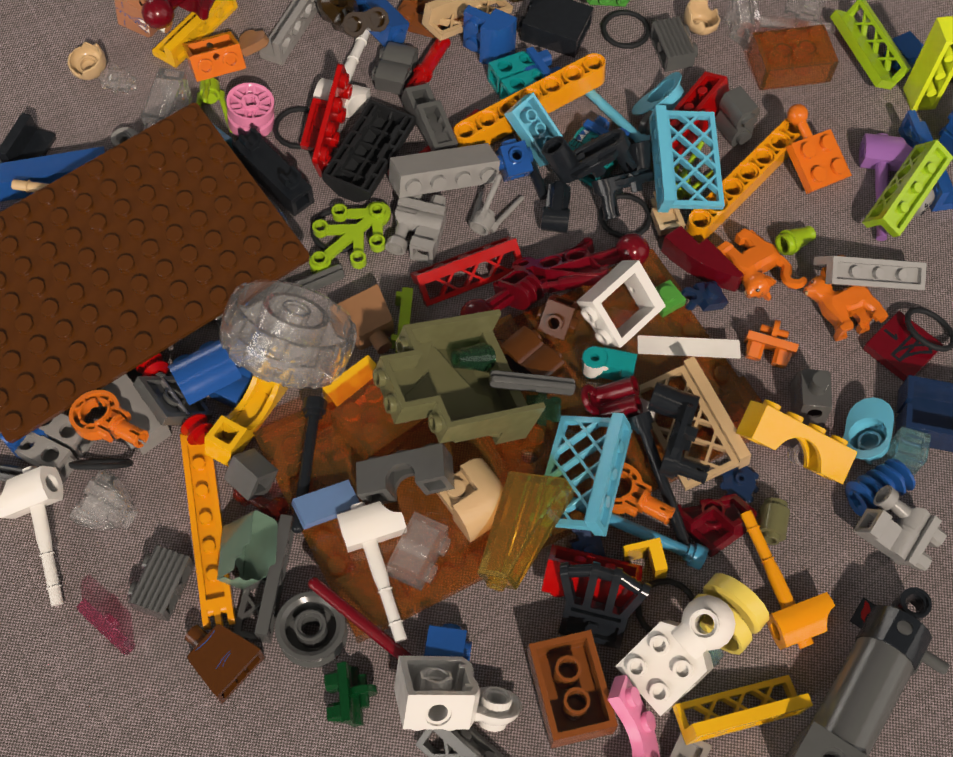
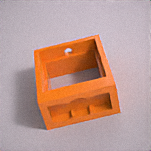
M231 31L183 44L189 67L197 82L246 69L240 44ZM207 43H212V47L208 48Z

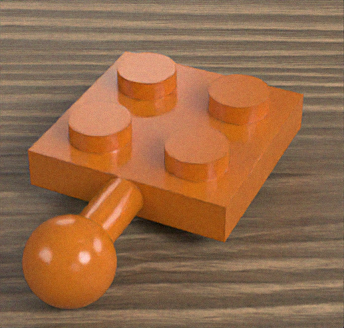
M802 104L792 105L787 112V118L790 123L797 125L802 140L794 142L785 148L806 194L852 176L832 130L829 129L813 135L806 121L808 118L807 108Z

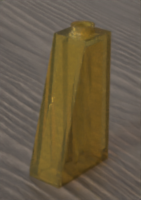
M508 472L477 572L486 582L488 588L496 591H504L505 588L517 590L573 498L574 490L566 478Z

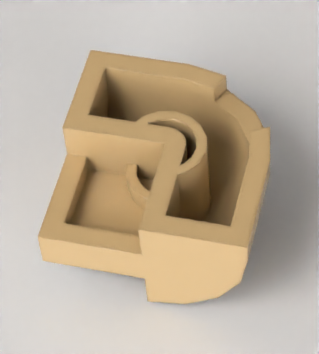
M476 458L460 465V471L454 474L455 489L437 493L453 515V521L470 543L495 527L503 519L507 508L505 489L483 458Z

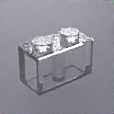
M414 511L386 565L388 576L422 591L425 583H431L438 569L435 563L439 555L444 556L450 546L451 539L448 538V526Z

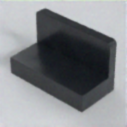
M21 113L0 145V159L4 163L46 156L55 142L56 136L54 133L37 129L32 116Z

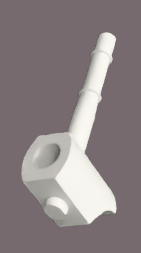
M365 30L362 35L356 38L350 56L347 57V61L344 64L346 72L349 74V82L355 72L356 65L359 63L361 53L367 45L370 35L368 30ZM321 78L317 83L313 98L328 101L333 80ZM353 85L350 100L346 99L344 106L347 118L363 111L369 100H371L370 88Z
M29 466L22 469L23 474L6 481L0 496V518L16 519L31 513L36 541L40 551L39 557L42 559L47 584L46 590H48L50 604L53 607L64 604L45 507L63 500V484L56 467Z
M380 501L366 505L365 502L356 503L350 507V511L337 514L339 527L348 553L361 548L364 549L372 577L389 622L388 626L391 628L395 643L405 641L407 636L392 593L388 572L378 543L407 534L405 520L402 512L390 511Z

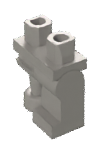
M422 194L399 198L398 206L395 210V234L388 237L385 249L394 255H404L408 246L405 240L408 231L414 232L415 234L412 236L409 244L410 259L434 264L446 224V198L435 194L432 196L430 203L422 201ZM418 250L429 252V254H421Z
M886 485L876 493L873 503L880 509H866L853 532L890 557L896 564L907 565L920 571L928 570L932 563V557L924 552L926 547L930 545L931 547L938 548L947 537V534L939 527L942 520L936 515L931 516L924 508H913L900 501L898 491L892 486ZM890 509L899 517L896 522L892 520L893 516L886 512ZM874 520L869 528H866L868 522Z

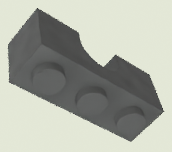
M429 443L422 448L399 450L395 454L382 457L372 456L367 460L356 462L357 496L366 505L378 501L382 505L397 502V488L399 484L411 476H415V483L425 495L455 489L453 456L443 443Z

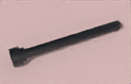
M307 396L303 402L302 411L305 413L307 423L296 498L309 493L318 423L322 416L326 414L327 400L319 396ZM294 510L291 529L294 533L298 534L303 531V527Z
M648 411L630 417L628 421L631 425V430L634 429L636 435H640L663 502L676 508L670 521L677 541L688 545L691 541L668 477L658 474L662 461L651 433V429H653L651 423L654 422L651 412Z

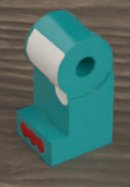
M592 346L587 348L582 355L581 371L589 379L605 378L613 381L633 376L638 354Z

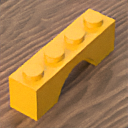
M269 351L254 371L250 385L239 404L227 416L221 415L205 436L206 455L229 467L228 462L231 457L236 453L243 452L293 383L295 364Z
M764 399L763 404L750 401L736 434L773 450H776L785 441L796 438L803 449L804 468L823 478L840 484L844 483L857 455V451L847 447V440L833 434L831 437L826 436V429L813 423H809L808 426L803 424V417L789 411L786 414L780 412L781 406L772 401Z

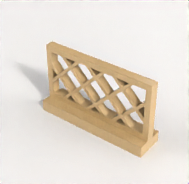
M695 356L684 360V365L639 385L640 394L638 397L642 398V393L649 390L654 391L657 382L669 385L670 380L681 376L686 384L684 391L688 392L689 390L692 394L700 396L698 403L700 409L697 417L693 419L694 427H698L699 424L709 427L714 434L711 442L699 438L692 442L709 448L704 461L688 456V451H685L684 458L710 465L712 470L707 472L706 481L736 467L741 469L750 464V451L741 436L736 434V427ZM655 413L654 422L651 423L652 431L665 453L675 419L669 430L657 425L656 418L658 414ZM702 413L706 420L701 419ZM663 434L668 435L667 440H665ZM716 438H717L718 442L720 443V445H719V444H715ZM712 449L724 452L729 462L720 466L709 463ZM680 475L677 476L685 491L701 484V482L692 479L687 480L686 477Z

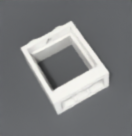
M622 260L576 301L581 308L583 318L594 329L598 342L604 347L621 348L666 306L639 260ZM624 283L639 310L616 329L601 303Z

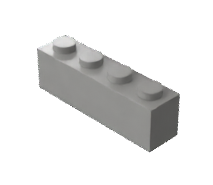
M489 143L391 157L389 181L399 198L494 183L499 174L500 160Z
M125 374L100 390L113 393L122 408L131 414L129 422L148 431L149 437L146 443L138 439L144 446L137 449L144 455L171 436L172 433L168 425L162 426L133 386L132 380ZM98 402L99 407L97 408L101 409L103 406L100 402ZM125 441L131 450L135 448V446Z

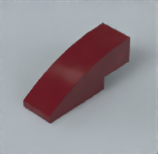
M679 226L664 237L661 252L680 268L704 282L716 281L722 289L733 292L739 289L744 274L708 239L698 243L682 226Z

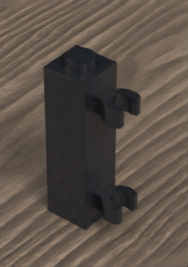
M254 127L250 128V132L243 136L241 134L237 141L232 143L234 153L248 172L293 216H296L314 203L312 186L301 177V172L293 165L290 166L262 139L261 134Z

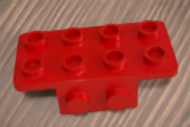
M339 63L328 101L318 98L312 99L300 143L301 149L314 152L312 163L319 177H322V173L333 158L331 156L333 147L337 148L339 144V125L345 121L346 108L344 106L346 99L350 100L353 85L349 82V74L346 72L344 64Z

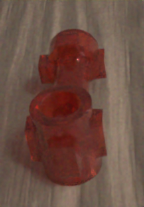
M236 489L233 492V498L240 502L242 506L247 507L251 504L259 508L260 512L275 520H279L280 515H286L289 510L287 501L282 497H276L269 501L259 496L248 501Z

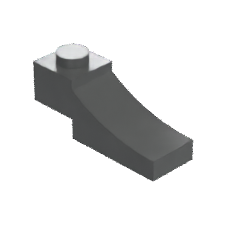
M429 84L405 88L401 98L407 114L416 117V124L424 135L431 151L457 148L458 141L440 100H435Z

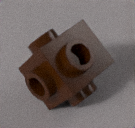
M553 294L548 298L546 306L541 305L536 321H539L540 324L537 331L544 333V337L553 341L565 340L570 333L574 335L580 318L576 317L579 309L578 303Z

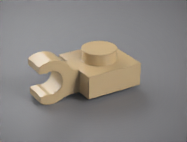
M653 191L655 198L651 199L653 208L650 215L658 235L669 234L679 226L685 228L686 224L680 209L670 208L668 213L657 212L656 191Z

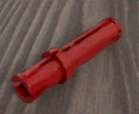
M436 38L422 62L414 68L413 76L405 88L423 85L432 79L434 69L451 45L449 38L441 42Z

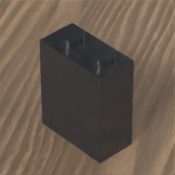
M530 0L526 16L522 15L518 29L521 30V41L575 58L592 24L594 7L573 0Z

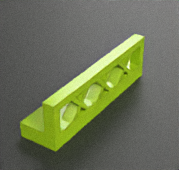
M857 0L847 12L836 9L831 14V20L875 87L891 90L912 69L866 0ZM862 8L864 11L862 22H857L854 15ZM868 26H874L875 28L874 40H869L867 37ZM880 43H885L887 46L886 57H880L879 55ZM892 61H897L901 68L892 75L890 72Z
M937 139L915 145L862 223L866 228L881 225L892 237H899L946 170L953 156Z

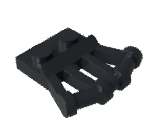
M593 561L592 564L571 565L570 562H561L560 577L566 603L559 633L570 635L591 630L595 643L620 649L628 617L648 596L651 585L644 580L642 582L623 572V568L615 566L614 569L601 566V563ZM589 577L584 598L576 596L572 578ZM597 579L611 582L606 604L592 600ZM619 585L634 593L622 607L614 606Z

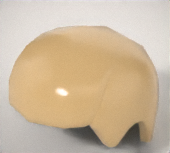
M689 0L683 16L684 24H687L689 30L697 35L713 33L717 30L721 21L718 9L711 10L708 7V0Z
M84 42L82 46L75 48L69 54L67 64L75 77L82 80H92L98 78L105 71L107 60L105 53L97 43L92 45Z

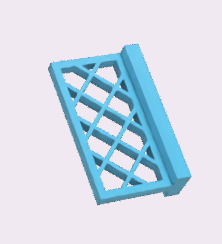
M655 105L649 118L657 212L668 213L670 208L722 210L725 207L715 112L666 110V105ZM670 119H678L685 126L678 132L670 125ZM696 120H708V129L703 132L693 123ZM687 129H690L699 137L693 144L682 135ZM676 140L687 148L682 155L672 148V143ZM701 141H704L711 148V152L707 156L696 147ZM690 152L701 160L696 167L684 159ZM678 163L690 172L684 179L674 170ZM704 164L713 170V176L710 179L698 171ZM692 175L704 184L698 191L686 182ZM680 187L692 195L689 200H677V190ZM706 188H709L716 195V201H708L701 193Z
M612 413L611 418L561 416L532 518V523L535 526L592 531L595 536L607 535L632 434L631 425L624 413ZM568 425L580 426L582 430L569 440L565 437ZM599 427H608L606 434L597 441L590 435ZM587 436L593 444L578 454L573 446ZM568 449H571L575 456L560 466L558 463L559 456ZM598 450L601 454L599 461L588 468L583 460ZM578 463H581L585 471L573 480H570L566 472ZM563 475L568 483L553 493L551 490L552 482ZM591 476L594 481L592 488L581 495L576 486ZM573 489L578 498L566 507H563L558 499ZM556 502L561 510L552 517H543L545 509ZM584 504L587 508L584 520L571 519L568 514Z

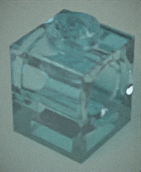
M901 426L890 442L887 460L892 458L899 460L915 475L927 461L931 434Z

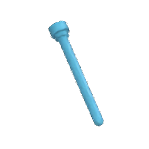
M595 90L584 94L619 128L622 127L629 131V137L635 143L650 140L651 135L641 134Z

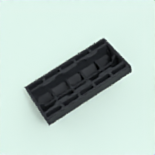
M369 100L322 173L323 181L338 196L358 203L370 199L389 169L390 158L396 157L414 128L416 117Z

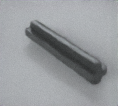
M492 370L489 376V386L492 388L567 396L573 395L576 388L573 378Z

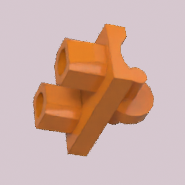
M776 319L772 327L762 324L759 331L762 333L749 330L743 342L746 343L745 358L760 361L763 350H770L774 352L770 365L782 369L787 367L791 357L796 354L799 344L783 340L788 338L789 331L779 329L781 321Z

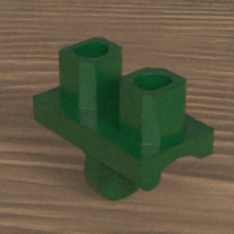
M346 661L337 663V670L324 675L326 691L329 693L339 692L340 702L327 705V720L332 723H345L353 727L363 726L362 709L370 707L369 697L378 694V687L368 684L367 674L359 675L358 667L348 666Z

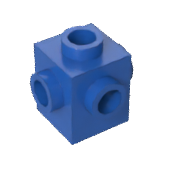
M510 139L502 142V146L495 153L500 160L499 171L501 170L503 181L507 182L529 176L533 171L531 163L533 162V153L531 148L526 146L525 140L517 142L516 139Z

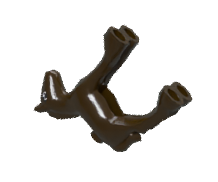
M316 0L322 19L331 23L335 31L344 33L349 37H358L365 30L381 32L386 29L389 23L388 13L381 7H373L360 12L356 0Z

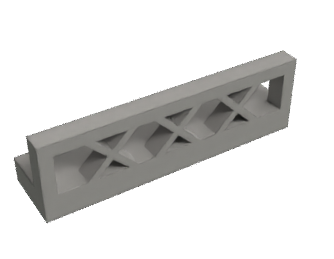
M316 0L292 1L268 37V45L259 51L260 58L283 66L318 12Z
M845 256L814 257V265L826 266L825 284L925 290L927 263Z

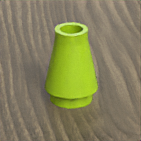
M809 225L802 228L782 230L775 238L776 248L782 255H794L809 242L815 240L816 232Z

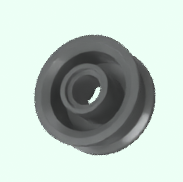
M304 592L289 599L280 609L275 621V635L282 652L292 663L301 667L318 668L329 664L340 655L347 641L348 629L345 617L315 592ZM309 624L320 626L319 631L314 635L309 636L303 633L305 627Z

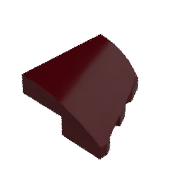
M737 494L725 495L717 500H700L699 505L682 508L681 504H678L687 533L696 543L708 547V555L710 557H713L747 533L740 514L752 510L755 519L757 516V511Z

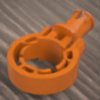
M92 390L78 397L70 408L69 421L76 433L86 440L104 439L111 443L113 436L116 440L121 438L136 448L144 446L138 439L145 443L148 440V431L129 422L131 414L122 408L116 396L109 391ZM98 402L103 407H107L106 413L100 419L94 421V423H85V416H87L91 409L99 407ZM79 420H80V423L82 424L83 428L78 425V421H79Z
M624 462L621 478L628 482L631 490L626 495L621 496V498H615L612 513H627L636 518L639 513L642 514L644 512L667 525L670 521L669 518H672L676 508L651 496L652 486L642 481V477L635 467Z

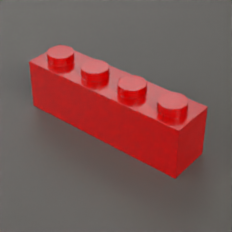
M705 71L673 110L715 112L716 118L721 110L720 101L723 95L729 91L727 76ZM670 119V125L678 132L685 126L678 119ZM696 120L693 123L703 132L708 129V120ZM687 129L682 134L692 144L699 138L690 129ZM678 140L672 143V148L680 155L687 150Z

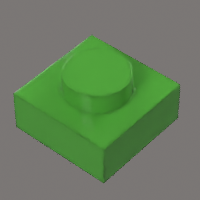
M670 279L655 287L666 305L659 312L662 318L685 305L686 298Z

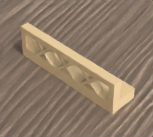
M434 0L425 4L422 25L437 39L442 41L463 32V22L454 19L463 17L464 10L468 5L488 14H491L495 8L510 14L512 13L513 6L506 0ZM496 3L501 8L491 7L490 5ZM438 25L447 26L449 28L442 31L438 27Z

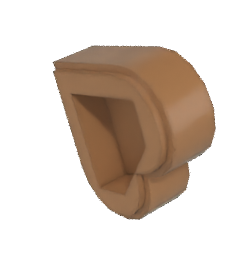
M248 30L244 32L239 38L242 53L246 57L265 48L269 43V38L262 30L257 32L255 30Z

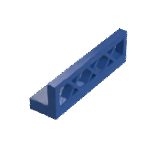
M915 110L907 111L898 129L900 136L912 148L915 145L932 141L933 138L926 121H920ZM945 170L933 187L935 199L929 206L931 212L953 209V185Z

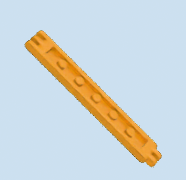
M180 433L203 629H211L210 617L212 616L215 617L216 625L224 626L222 614L226 613L229 625L236 624L232 587L217 580L223 519L215 459L205 454V444L190 445L187 442L188 436ZM230 572L224 575V577L230 579Z

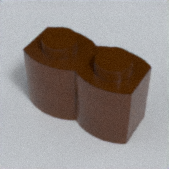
M523 325L500 345L513 372L556 377L563 372L565 362L563 361L562 354L557 349L545 345L541 335L534 329H529Z

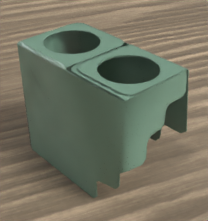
M254 510L223 526L217 580L243 590L267 576L269 567L276 563L278 524L275 519ZM235 565L237 566L239 577L234 580L224 577V575L233 571Z

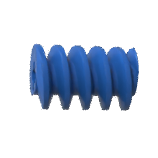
M892 458L886 460L884 464L876 466L875 469L858 476L856 480L849 481L845 487L846 498L853 511L862 517L866 509H878L873 500L876 493L882 487L890 485L898 491L899 496H903L906 490L912 491L915 488L916 481L911 471L902 462Z

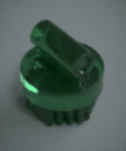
M547 393L526 395L527 405L544 402L546 406L535 424L546 426L547 420L552 422L560 421L561 398L555 396L547 399Z

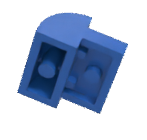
M468 5L464 10L463 47L479 53V62L487 65L488 62L514 54L517 17L496 8L491 14H488Z
M221 339L206 342L199 347V350L189 355H181L172 364L168 365L189 405L242 378Z

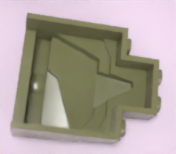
M500 309L403 325L400 335L396 340L398 353L380 356L377 366L373 370L374 384L380 388L385 411L391 415L394 424L428 418L429 428L432 433H435L439 444L450 441L458 443L492 436L496 445L523 439L528 436L546 408L544 402L527 405L521 391L492 388L489 386V376L492 370L512 372L493 332L501 316Z

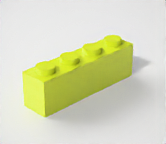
M953 16L936 18L903 87L911 110L936 109L953 76Z

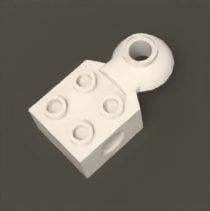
M709 595L697 597L689 602L684 609L681 623L671 620L660 621L615 667L623 675H627L632 685L638 689L643 698L662 716L669 712L675 704L714 668L709 651L725 646L734 635L736 625L734 613L729 605L718 597ZM703 614L711 616L714 620V629L710 633L705 632L700 627L699 621Z
M398 657L394 692L403 729L415 731L444 729L453 731L456 729H470L474 721H478L483 729L498 732L504 730L508 723L518 717L522 711V702L517 695L497 686L480 688L473 677L472 663L464 657Z

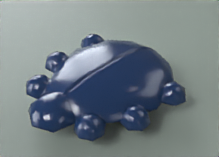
M745 466L741 469L736 467L721 474L724 482L720 483V488L727 490L728 493L726 495L737 494L745 502L752 503L754 501L751 494L759 492V488L755 485V480L759 478L757 472H753L748 466Z

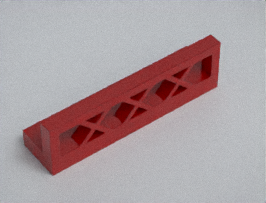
M506 236L411 272L410 275L413 283L419 287L424 305L428 307L502 278L513 270L512 267L505 268L499 265L503 255L513 251L515 261L522 258L517 239ZM497 257L496 260H495V262H493V261L490 260V259H493V258ZM487 262L493 265L489 275L483 278L475 275L479 264ZM469 267H472L471 270H470V272L467 271V270H465V269H466V268H469ZM497 268L502 269V271L496 272ZM462 271L468 274L464 285L456 287L450 284L454 273ZM447 276V278H446L445 281H443V280L440 279V278H443V277ZM473 277L476 278V279H478V280H475V281L471 282V280H472ZM435 280L442 283L443 287L439 295L429 298L425 284ZM448 286L453 288L452 290L446 292Z

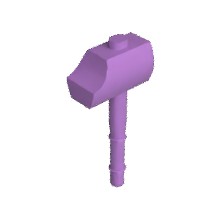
M865 133L860 143V168L875 169V202L889 184V171L897 172L913 150L903 137L888 136L885 133ZM881 225L875 226L876 240H887V231Z

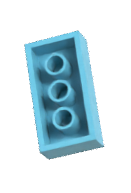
M533 92L522 97L504 115L522 141L525 140L526 146L531 148L533 158L541 167L549 164L541 152L543 145L549 139L555 136H562V134Z

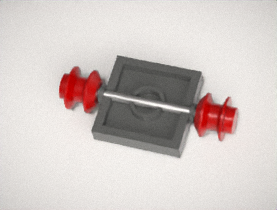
M160 353L136 367L137 372L142 374V376L137 377L133 386L162 426L182 425L180 431L183 435L188 436L187 442L190 445L205 444V436L213 427V424L208 423L213 414L201 399L191 405L188 404L174 377L165 376L169 370V364L166 361H162L163 357Z

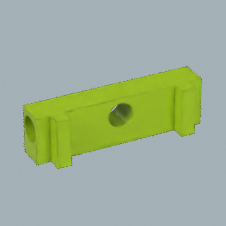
M402 287V292L396 291L395 305L400 306L398 333L391 336L392 349H396V340L400 335L403 325L410 324L413 288Z

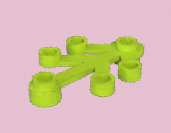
M379 201L368 204L366 208L347 209L344 204H335L331 209L332 217L335 221L343 222L346 219L362 220L357 224L328 225L325 220H316L312 224L313 234L316 237L343 236L324 252H315L309 259L310 269L314 274L332 266L331 260L352 242L351 266L355 269L364 268L367 264L366 254L364 253V232L372 226L373 235L369 239V245L373 252L379 253L385 249L386 243L383 236V226L391 217L389 206ZM338 211L344 212L343 214H336ZM319 227H324V228H325V229L320 230V231L317 230V228H319ZM377 241L381 242L380 245H374L373 243ZM356 258L363 259L359 262L354 261Z

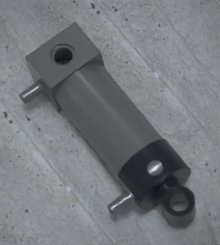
M910 587L905 589L892 602L891 606L877 605L871 609L856 636L851 651L811 723L796 736L785 757H869L907 682L917 672L921 663L923 662L942 675L947 673L950 668L949 663L932 654L927 649L932 636L930 631L920 621L931 612L932 601L924 590ZM906 602L911 603L915 607L916 612L909 610Z

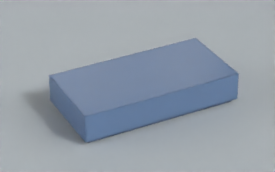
M345 480L294 498L291 504L305 530L337 518V514L350 511V507L360 503L349 480Z

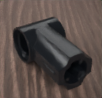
M555 181L548 185L541 230L567 233L570 216L568 206L570 203L571 186L561 181Z

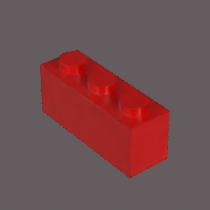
M552 544L541 591L550 593L555 597H565L560 577L561 562H570L571 565L592 564L593 561L600 562L603 567L614 569L615 566L623 568V572L640 582L643 566ZM589 577L572 578L576 596L584 598ZM597 579L592 600L606 604L611 582ZM619 585L614 606L622 607L634 593Z

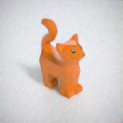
M744 228L736 234L734 241L738 245L747 248L742 253L727 241L717 247L744 274L741 283L744 285V294L747 298L763 297L767 301L771 300L769 291L771 286L776 284L777 281L763 273L774 267L781 268L780 278L786 287L796 290L807 284L805 276L799 279L791 278L792 266L788 260L779 253L774 244L765 241L753 230Z
M823 267L820 275L813 278L803 289L804 295L818 303L822 315L834 326L835 333L833 337L836 342L846 339L848 337L847 332L854 328L853 321L850 319L852 316L858 324L856 326L858 334L870 330L869 323L872 319L875 322L879 321L882 323L888 318L886 310L867 287L848 286L834 291L832 284H825L826 267Z

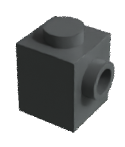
M253 448L242 453H236L231 457L224 479L249 501L269 492L278 469Z

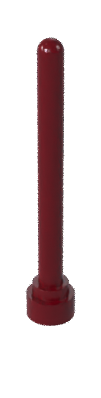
M317 577L309 579L308 587L397 660L399 656H413Z

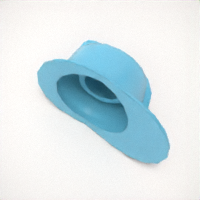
M674 72L664 78L653 90L643 96L633 106L632 114L641 115L649 110L653 111L655 105H666V110H673L687 94L680 84L681 73Z
M873 397L857 402L850 409L846 419L843 439L848 441L847 447L857 451L855 458L864 460L867 464H872L873 461L887 454L890 448L894 425V412L891 406L883 399Z

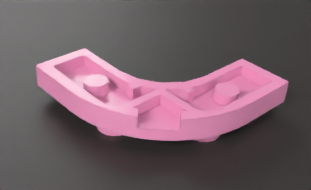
M627 675L616 676L608 696V701L626 729L632 747V757H660L655 734L656 721L651 711H647L638 689L632 685Z

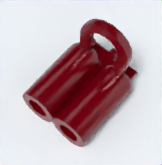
M629 376L596 388L589 384L581 388L582 403L585 409L592 414V417L611 418L612 413H624L628 419L643 413V406L638 397L640 387L635 376Z

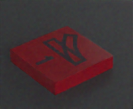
M900 311L863 347L865 352L903 382L908 375L916 376L939 352L924 346L912 336L906 327L905 315ZM911 320L914 329L919 335L935 345L944 346Z

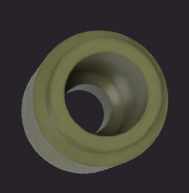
M766 498L759 509L757 523L760 525V530L766 543L769 545H777L779 542L786 540L790 510L788 509V503L780 498Z

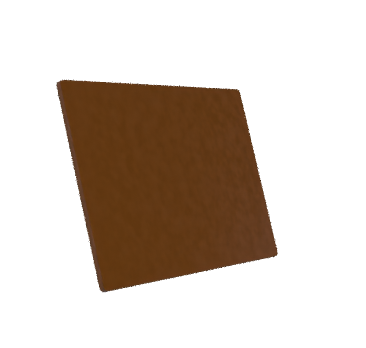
M197 103L185 106L0 212V432L7 442H16L71 408L74 401L84 393L102 389L309 261V252Z

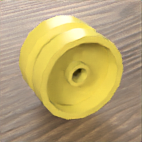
M715 573L703 587L704 594L698 593L695 598L706 595L714 596L729 605L734 613L735 631L728 644L720 649L731 654L740 655L751 643L752 634H757L768 622L769 612L760 598L745 584L729 575ZM703 614L699 621L700 627L705 632L710 633L714 629V620L711 616Z

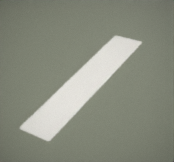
M637 336L638 354L741 358L739 340Z

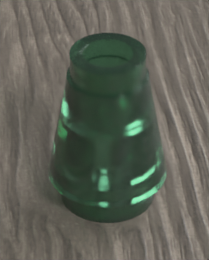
M478 343L454 350L451 353L450 360L454 368L485 372L494 366L496 354L492 346L486 343Z

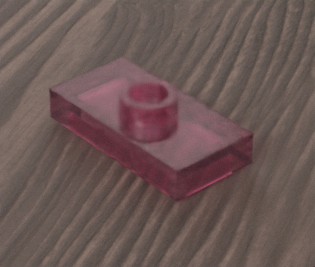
M85 598L76 606L78 612L124 656L128 655L135 648L128 638L118 630L121 624L109 612L103 616Z

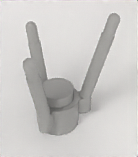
M501 174L497 175L481 209L483 192L480 191L478 193L473 214L469 220L470 228L477 234L485 236L489 232L495 233L498 226L524 200V196H520L495 221V213L489 207L501 181Z

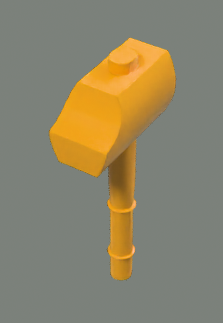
M752 510L740 514L746 526V532L751 537L761 559L760 563L763 564L768 581L781 607V610L769 614L767 622L776 645L782 650L798 644L799 649L814 644L812 637L827 632L828 614L835 607L832 598L828 592L796 604Z

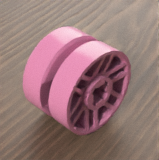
M242 83L233 87L226 99L229 129L239 137L241 134L243 136L250 132V128L254 127L261 134L262 138L267 136L272 131L274 125V97L266 87L257 83Z

